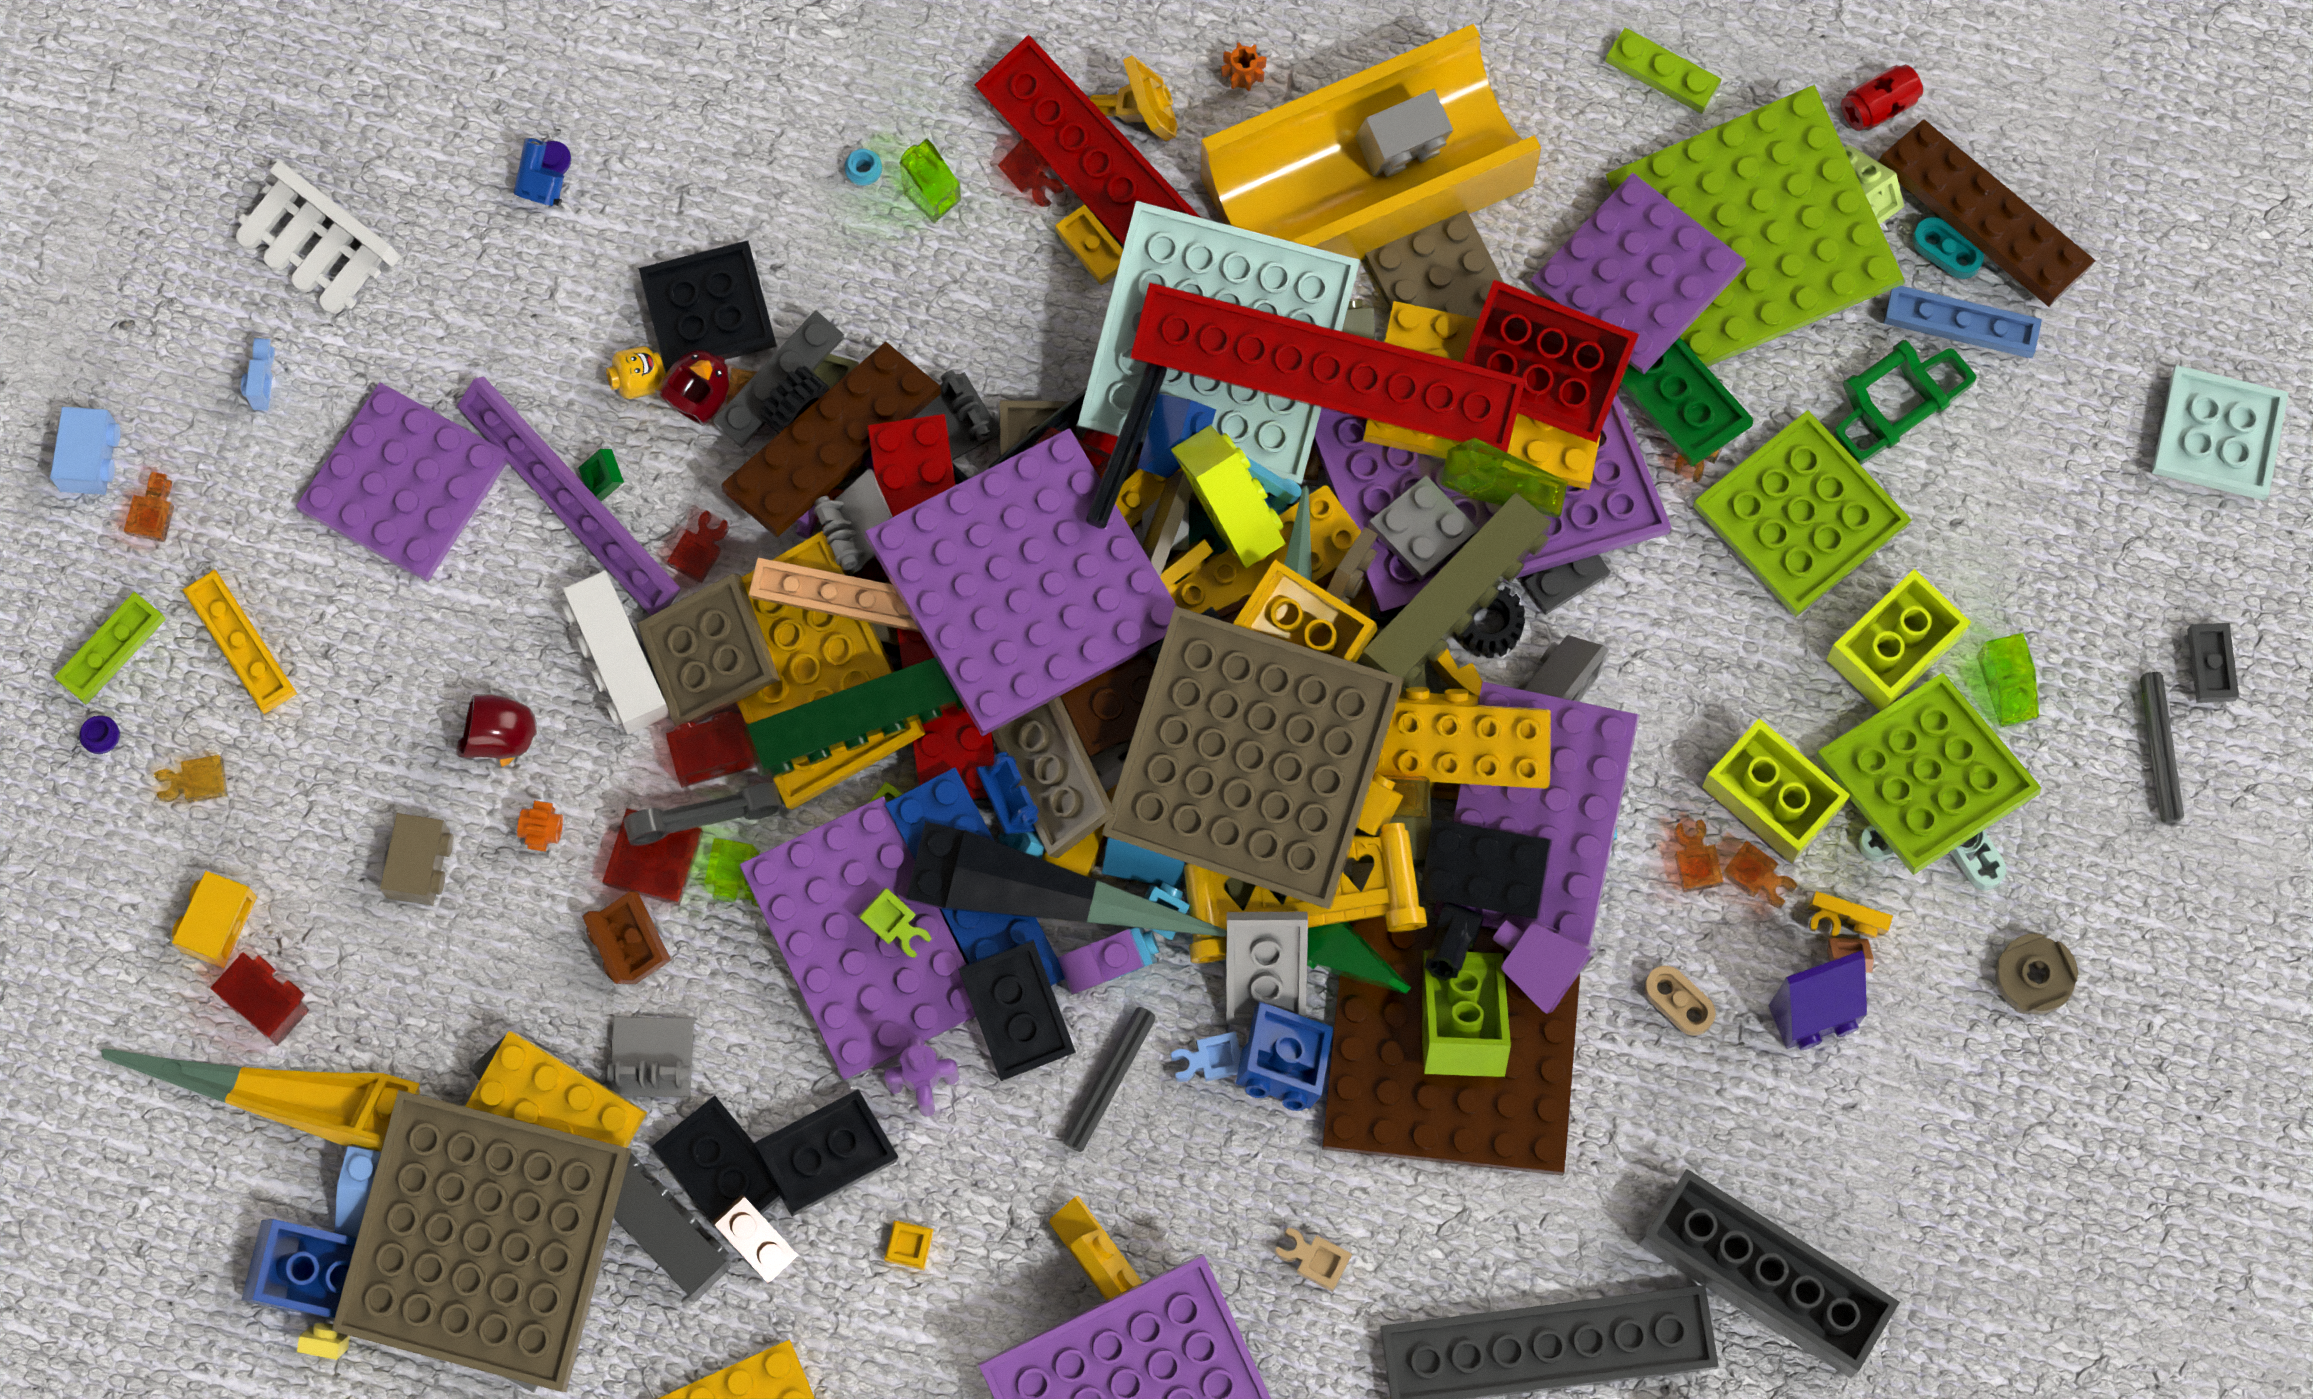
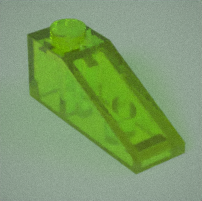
M1472 438L1448 449L1441 484L1472 499L1502 506L1515 493H1518L1541 514L1558 518L1562 513L1568 481L1477 438Z

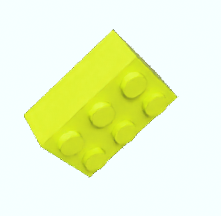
M1209 425L1171 449L1220 539L1245 568L1250 567L1286 544L1279 530L1284 528L1282 521L1272 507L1269 509L1264 500L1268 497L1264 488L1256 477L1252 478L1248 471V468L1251 467L1250 462L1241 448H1236L1227 433L1220 435Z
M1913 569L1832 646L1826 660L1879 711H1882L1894 703L1963 637L1971 621L1917 570Z
M1760 718L1708 773L1702 785V788L1791 864L1842 810L1850 797V794Z

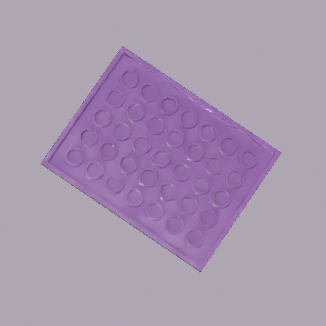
M1617 394L1601 431L1589 490L1365 442L1363 437L1367 424L1366 419L1321 408L1313 443L1333 494L1361 532L1364 527L1368 528L1369 521L1426 475L1479 530L1515 493H1518L1551 521L1546 534L1549 538L1548 543L1538 555L1534 557L1530 553L1522 561L1525 566L1516 578L1664 536L1671 531V524ZM1377 537L1372 549L1378 551L1368 571L1362 570V572H1364L1363 575L1379 617L1401 612L1459 551L1454 553L1453 556L1420 582Z

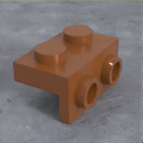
M629 891L600 912L588 911L582 915L587 926V936L597 947L604 961L603 969L615 984L636 985L672 961L638 892Z

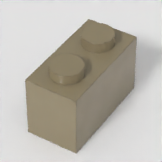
M401 813L396 814L380 890L387 899L434 906L436 894H442L445 884V872L441 871L444 857L451 855L453 848V834L450 833L444 820Z

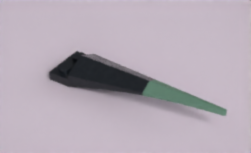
M925 821L906 897L908 901L944 910L1077 921L1220 937L1226 936V930L972 832Z

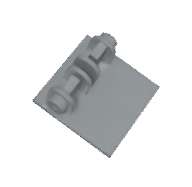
M868 469L834 501L830 500L828 496L820 497L815 501L814 513L819 517L821 524L825 525L822 531L825 536H828L826 540L836 556V564L841 565L847 571L848 576L852 577L875 557L874 552L864 537L865 531L893 517L872 469Z
M614 1017L611 1064L608 1065L607 1071L610 1090L622 1097H691L694 1018Z

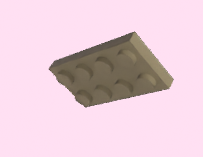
M1060 696L991 732L1000 753L1007 752L1009 756H1013L1016 760V767L1022 777V780L1016 787L1026 786L1034 805L1038 807V820L1034 823V826L1048 856L1059 858L1116 815Z

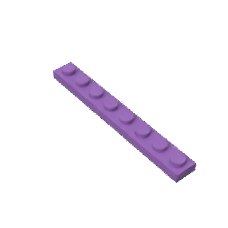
M484 376L473 379L457 407L492 444L502 448L507 453L506 460L650 616L669 607L681 588Z

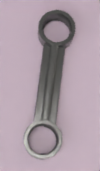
M761 783L750 786L737 795L665 811L659 808L640 810L626 816L623 822L629 843L638 846L659 841L670 833L745 817L748 820L762 819L778 813L782 810L783 806L777 785L775 783Z

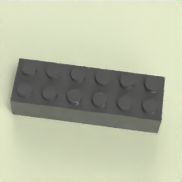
M1688 1169L1681 1176L1639 1245L1696 1282L1705 1285L1706 1288L1850 1379L1860 1371L1900 1303L1895 1298Z

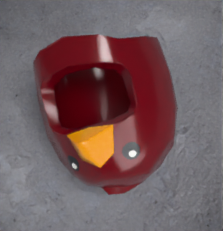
M704 350L687 353L670 367L659 382L655 392L680 414L701 426H705L725 401L730 388L728 367L725 364V359L722 356H715Z
M494 694L473 695L467 711L463 737L457 744L456 755L461 758L470 759L475 757L496 758L500 760L501 767L510 764L515 757L523 755L528 750L533 737L537 735V723L534 713L528 706L508 697Z

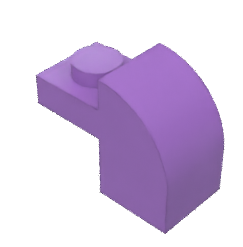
M1131 929L1086 945L1057 958L1071 995L1145 966Z

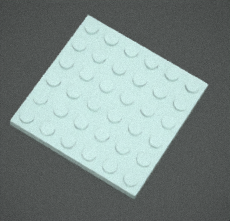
M1136 201L1077 426L1119 437L1147 366V363L1131 360L1130 356L1149 282L1342 332L1360 260ZM1167 369L1159 394L1193 400L1216 409L1212 427L1220 435L1227 433L1236 448L1240 447L1247 457L1280 478L1291 479L1299 485L1302 484L1321 408ZM1154 406L1139 443L1144 444Z

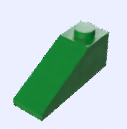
M1348 922L1308 928L1307 966L1315 969L1318 965L1330 973L1405 994L1411 989L1400 975Z

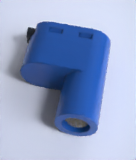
M525 138L513 193L521 198L544 205H561L562 199H560L564 175L542 167L547 145L544 141Z

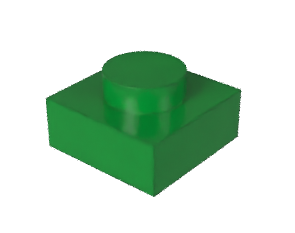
M599 449L578 467L584 485L599 501H603L624 483L612 449Z

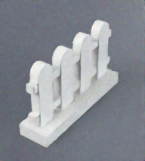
M278 160L270 170L278 181L273 187L267 183L261 190L266 196L249 217L244 213L239 217L237 221L242 225L236 233V239L246 249H254L262 241L268 244L270 247L264 254V261L275 271L285 269L290 262L294 264L297 269L292 275V283L299 291L310 292L317 284L321 285L325 291L320 296V305L326 312L337 314L345 306L352 309L357 303L352 297L371 275L376 279L380 275L381 271L377 269V266L383 260L393 268L401 258V255L374 232ZM298 196L306 201L301 208L293 204ZM288 211L294 217L278 237L274 238L269 232L285 212ZM326 217L334 223L329 230L321 225ZM315 232L321 237V240L303 260L296 254ZM354 239L362 244L356 252L349 247ZM343 254L350 260L331 282L325 277V274Z

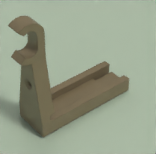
M1183 471L1174 473L1167 478L1142 545V549L1159 577L1162 574L1188 502L1190 501L1202 507Z

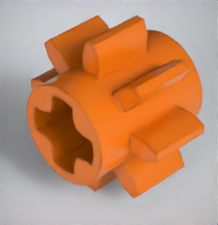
M1239 42L1232 53L1227 51L1223 53L1225 65L1221 67V76L1225 78L1230 77L1231 89L1240 87L1251 91V86L1255 81L1264 82L1265 72L1262 69L1266 67L1267 58L1265 56L1258 57L1256 53L1257 45L1254 44L1252 47L1242 46Z
M534 800L533 809L523 808L521 810L517 825L518 838L525 839V845H528L527 849L546 852L548 843H559L563 828V815L555 813L556 809L553 807V803Z

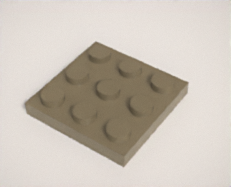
M1467 210L1365 253V261L1390 310H1392L1393 301L1479 319L1493 280L1504 283Z
M732 573L637 623L676 729L684 730L780 680L741 575Z

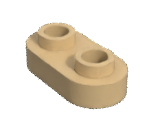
M1659 966L1650 972L1644 985L1647 999L1683 1033L1697 1036L1707 1032L1716 1016L1712 1001L1678 969L1672 966ZM1660 983L1668 984L1671 988V993L1667 995L1661 994L1657 989V985ZM1690 1010L1697 1011L1700 1015V1021H1690L1687 1018V1012Z

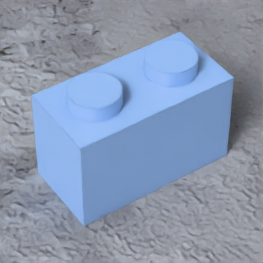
M62 407L50 479L60 492L106 495L107 484L113 481L115 465L112 459L113 446H118L120 441V426L108 410Z

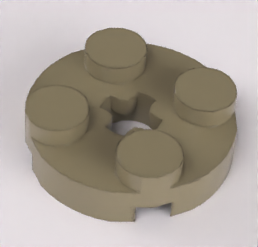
M2037 933L2020 936L2008 944L1996 961L1995 979L1997 987L2003 998L2018 1013L2048 1014L2062 1007L2072 995L2078 978L2077 963L2071 951L2058 940L2055 942L2050 938H2045V935ZM2034 964L2037 970L2044 969L2046 971V975L2042 978V984H2037L2034 980L2028 978L2027 974L2030 972L2029 965Z

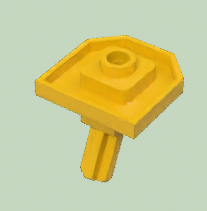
M1133 55L1123 59L1130 84L1120 88L1118 94L1090 96V100L1106 117H1119L1126 123L1146 122L1150 130L1166 142L1176 137L1178 124L1171 106L1173 105V99L1169 89L1164 84L1161 76Z

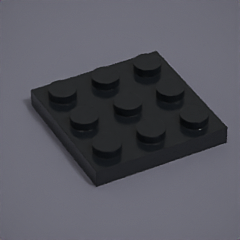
M748 240L638 268L665 372L683 355L692 351L704 350L715 356H722L727 360L777 347Z

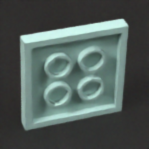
M2176 365L2171 375L2152 473L2265 501L2270 492L2289 392Z

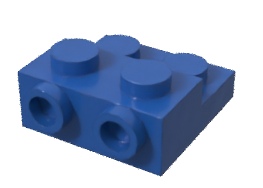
M1259 1002L1254 1008L1248 1043L1241 1052L1235 1084L1246 1087L1245 1092L1254 1098H1265L1270 1095L1283 1100V1106L1289 1110L1302 1111L1305 1108L1310 1109L1322 1096L1333 1027Z

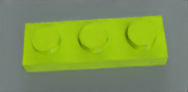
M1626 27L1607 54L1605 61L1701 114L1705 111L1722 81L1716 75Z
M133 592L54 676L55 680L82 703L87 705L166 618L136 592Z

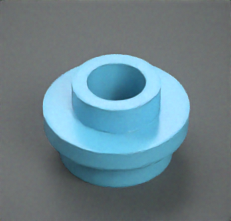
M868 149L855 150L846 159V176L856 185H870L881 176V159L876 153ZM862 165L870 167V170L867 172L857 171Z

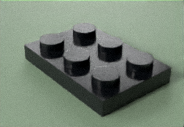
M1433 819L1419 897L1538 919L1552 839Z
M1033 939L958 967L1000 1081L1076 1053Z
M859 1089L756 1141L752 1146L755 1155L792 1217L896 1163L899 1158Z
M715 1095L651 1146L712 1222L740 1195H743L760 1214H763L781 1199L752 1149L754 1142Z

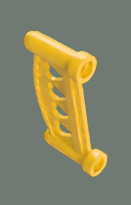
M1390 823L1381 826L1382 833L1378 837L1354 835L1347 859L1353 858L1359 861L1361 857L1368 855L1374 858L1375 864L1362 892L1342 873L1331 909L1290 896L1286 897L1282 905L1269 889L1256 885L1243 911L1224 888L1225 882L1232 877L1187 862L1186 866H1184L1190 916L1225 930L1227 912H1307L1308 928L1379 916L1386 917L1387 930L1390 932L1411 931L1427 926L1425 908L1419 906L1409 831L1405 830L1404 823ZM1192 933L1193 943L1189 945L1192 963H1211L1226 959V936L1220 937Z

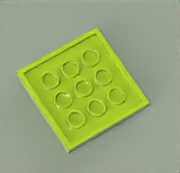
M1809 410L1724 476L1693 503V507L1795 617L1799 616L1906 529L1912 521Z
M1943 672L1817 751L1816 756L1817 760L1836 783L1850 794V800L1913 875L2038 796L2042 788Z

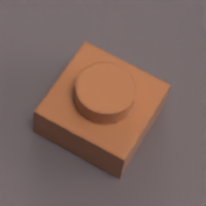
M1828 938L1827 954L1829 961L1862 950L1865 956L1866 973L1873 972L1874 957L1868 939Z

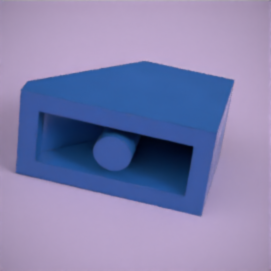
M1158 393L1137 468L1164 478L1172 476L1181 467L1171 449L1207 426H1212L1216 409L1193 400Z

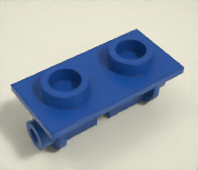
M1001 752L993 758L995 762L993 766L977 767L976 771L1005 834L1036 832L1034 823L1038 820L1037 814L1039 810L1034 805L1026 786L1016 787L1022 780V777L1016 767L1015 758L1009 756L1007 752Z

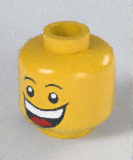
M646 346L616 352L612 357V367L606 368L610 389H618L620 395L626 400L655 394L656 387L665 375L659 353H653Z

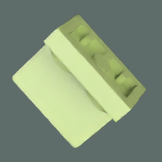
M1846 145L1844 149L1880 225L1905 207L1897 174L1855 147Z

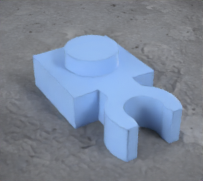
M254 338L253 360L249 362L248 373L242 375L241 392L243 396H246L253 410L268 411L273 379L271 365L275 355V348L270 346V339Z
M1236 1031L1196 1040L1198 1052L1192 1053L1187 1049H1177L1171 1053V1061L1182 1059L1189 1064V1068L1186 1071L1175 1073L1177 1082L1189 1081L1195 1076L1196 1072L1203 1071L1205 1082L1237 1075L1241 1057Z

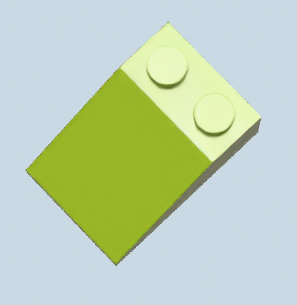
M1423 950L1422 1047L1424 1074L1505 1077L1511 1042L1505 972L1501 969L1504 963L1503 953L1467 952L1458 977L1443 981L1432 977V973L1425 968L1430 950Z

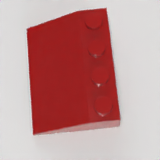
M1494 279L1462 362L1526 378L1517 413L1597 443L1640 334Z

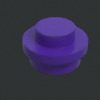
M558 141L545 142L547 145L542 167L565 174L572 161L568 147Z
M98 715L84 722L80 729L79 738L87 751L93 754H105L114 749L118 744L120 730L114 720L107 716Z

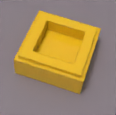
M894 1220L884 1259L885 1262L925 1271L934 1229Z

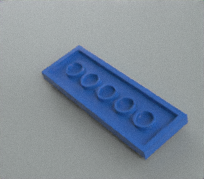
M955 767L885 803L915 861L925 821L966 830L994 841ZM940 909L968 963L1033 939L1050 985L1053 986L1065 979L1058 959L1036 918Z

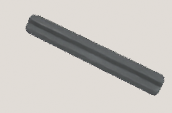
M2149 672L2143 674L2140 678L2160 818L2164 823H2175L2183 819L2184 811L2164 679L2160 672Z
M1137 1007L1064 1138V1144L1069 1148L1082 1152L1155 1022V1015L1151 1011L1142 1007Z

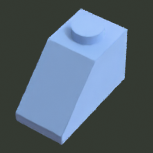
M351 1146L347 1147L337 1184L336 1234L354 1238L358 1237L381 1152Z

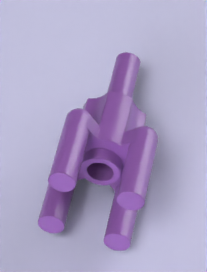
M914 1035L908 1041V1048L902 1052L899 1058L900 1066L888 1068L884 1073V1079L888 1091L892 1094L901 1092L903 1084L908 1089L915 1091L920 1113L925 1117H929L935 1112L932 1089L938 1084L941 1077L949 1085L957 1083L959 1073L957 1064L953 1059L938 1060L936 1053L932 1048L925 1045L923 1038Z

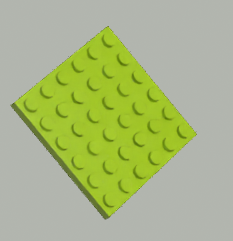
M1815 84L1605 174L1613 193L1633 172L1745 259L1746 267L1680 336L1706 367L1905 284L1902 272Z

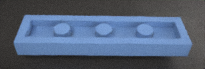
M1898 286L1890 291L1883 324L2032 359L2036 351L2042 319L1905 286Z

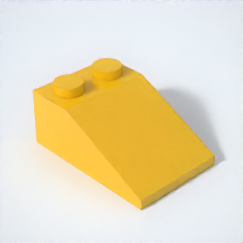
M1276 559L1233 623L1243 628L1354 663L1358 661L1363 650L1378 630L1376 622Z

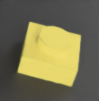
M317 1323L314 1326H310L299 1336L297 1352L337 1360L348 1350L350 1336L331 1331L333 1324Z

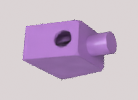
M1506 920L1493 937L1495 942L1510 952L1501 969L1546 1014L1554 1011L1596 951L1591 945L1538 920L1533 921L1525 933Z

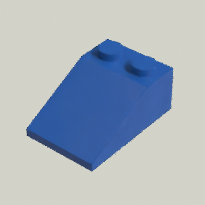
M277 1219L261 1220L241 1301L334 1320L357 1238Z

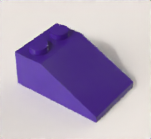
M1862 950L1785 978L1768 1006L1786 1050L1798 1046L1800 1051L1806 1050L1822 1043L1821 1037L1835 1032L1837 1037H1843L1859 1030L1858 1024L1867 1015L1866 966Z

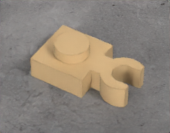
M1287 1228L1285 1236L1295 1241L1296 1248L1292 1251H1285L1283 1248L1277 1247L1275 1250L1276 1256L1287 1262L1294 1260L1301 1262L1297 1274L1333 1292L1352 1254L1317 1235L1312 1244L1309 1245L1304 1242V1238L1299 1231Z

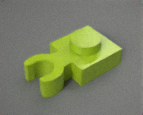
M886 887L880 891L858 916L887 944H890L895 937L900 939L901 950L913 958L918 954L911 949L909 945L910 939L915 935H919L926 942L931 940L930 934L925 929L912 927L908 924L916 914Z

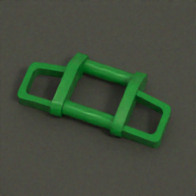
M1901 340L1893 346V351L1860 375H1852L1843 381V387L1854 412L1836 427L1833 436L1862 465L1886 448L1890 449L1900 442V436L1934 412L1941 413L1948 408L1952 401L1974 385L1977 378L1976 374L1952 348H1948L1921 363L1911 344L1907 340ZM1944 362L1950 363L1964 380L1947 394L1942 391L1927 373V371ZM1900 365L1904 376L1925 401L1893 424H1890L1872 403L1866 388ZM1859 418L1862 419L1879 440L1878 443L1866 451H1860L1845 434V431Z

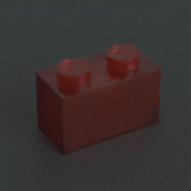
M723 712L713 716L712 721L698 725L695 722L683 723L676 726L674 731L666 733L681 788L756 768L743 733L746 723L742 713Z
M242 952L210 989L273 1044L278 1046L310 1011L301 1001L305 994L288 979L282 985L272 977L276 970L261 956L258 955L252 960Z

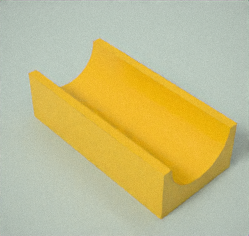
M1473 23L1201 139L1200 179L1223 224L1362 261L1365 260V253L1463 211L1467 210L1468 214H1471L1533 187L1542 147L1535 135L1523 140L1513 130L1502 113L1485 72L1480 49V34ZM1435 89L1453 128L1452 133L1446 140L1447 144L1439 149L1440 154L1423 163H1420L1418 158L1405 164L1407 167L1405 170L1394 176L1386 177L1382 173L1373 177L1355 138L1365 118Z

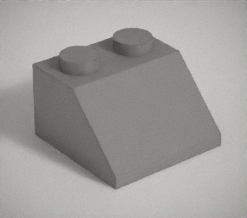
M1566 635L1559 645L1553 642L1540 659L1544 665L1537 674L1530 671L1518 689L1579 702L1600 676L1609 649L1601 644Z

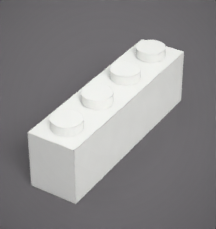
M606 570L563 588L568 601L562 603L561 606L569 624L578 623L583 635L576 637L585 659L593 656L598 667L592 670L591 673L599 691L608 690L613 702L606 704V707L614 725L617 726L623 723L627 735L670 717L671 715Z

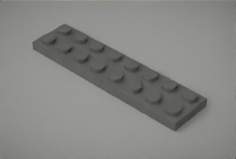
M1705 1285L1383 1325L1380 1327L1390 1399H1483L1712 1370L1719 1367Z

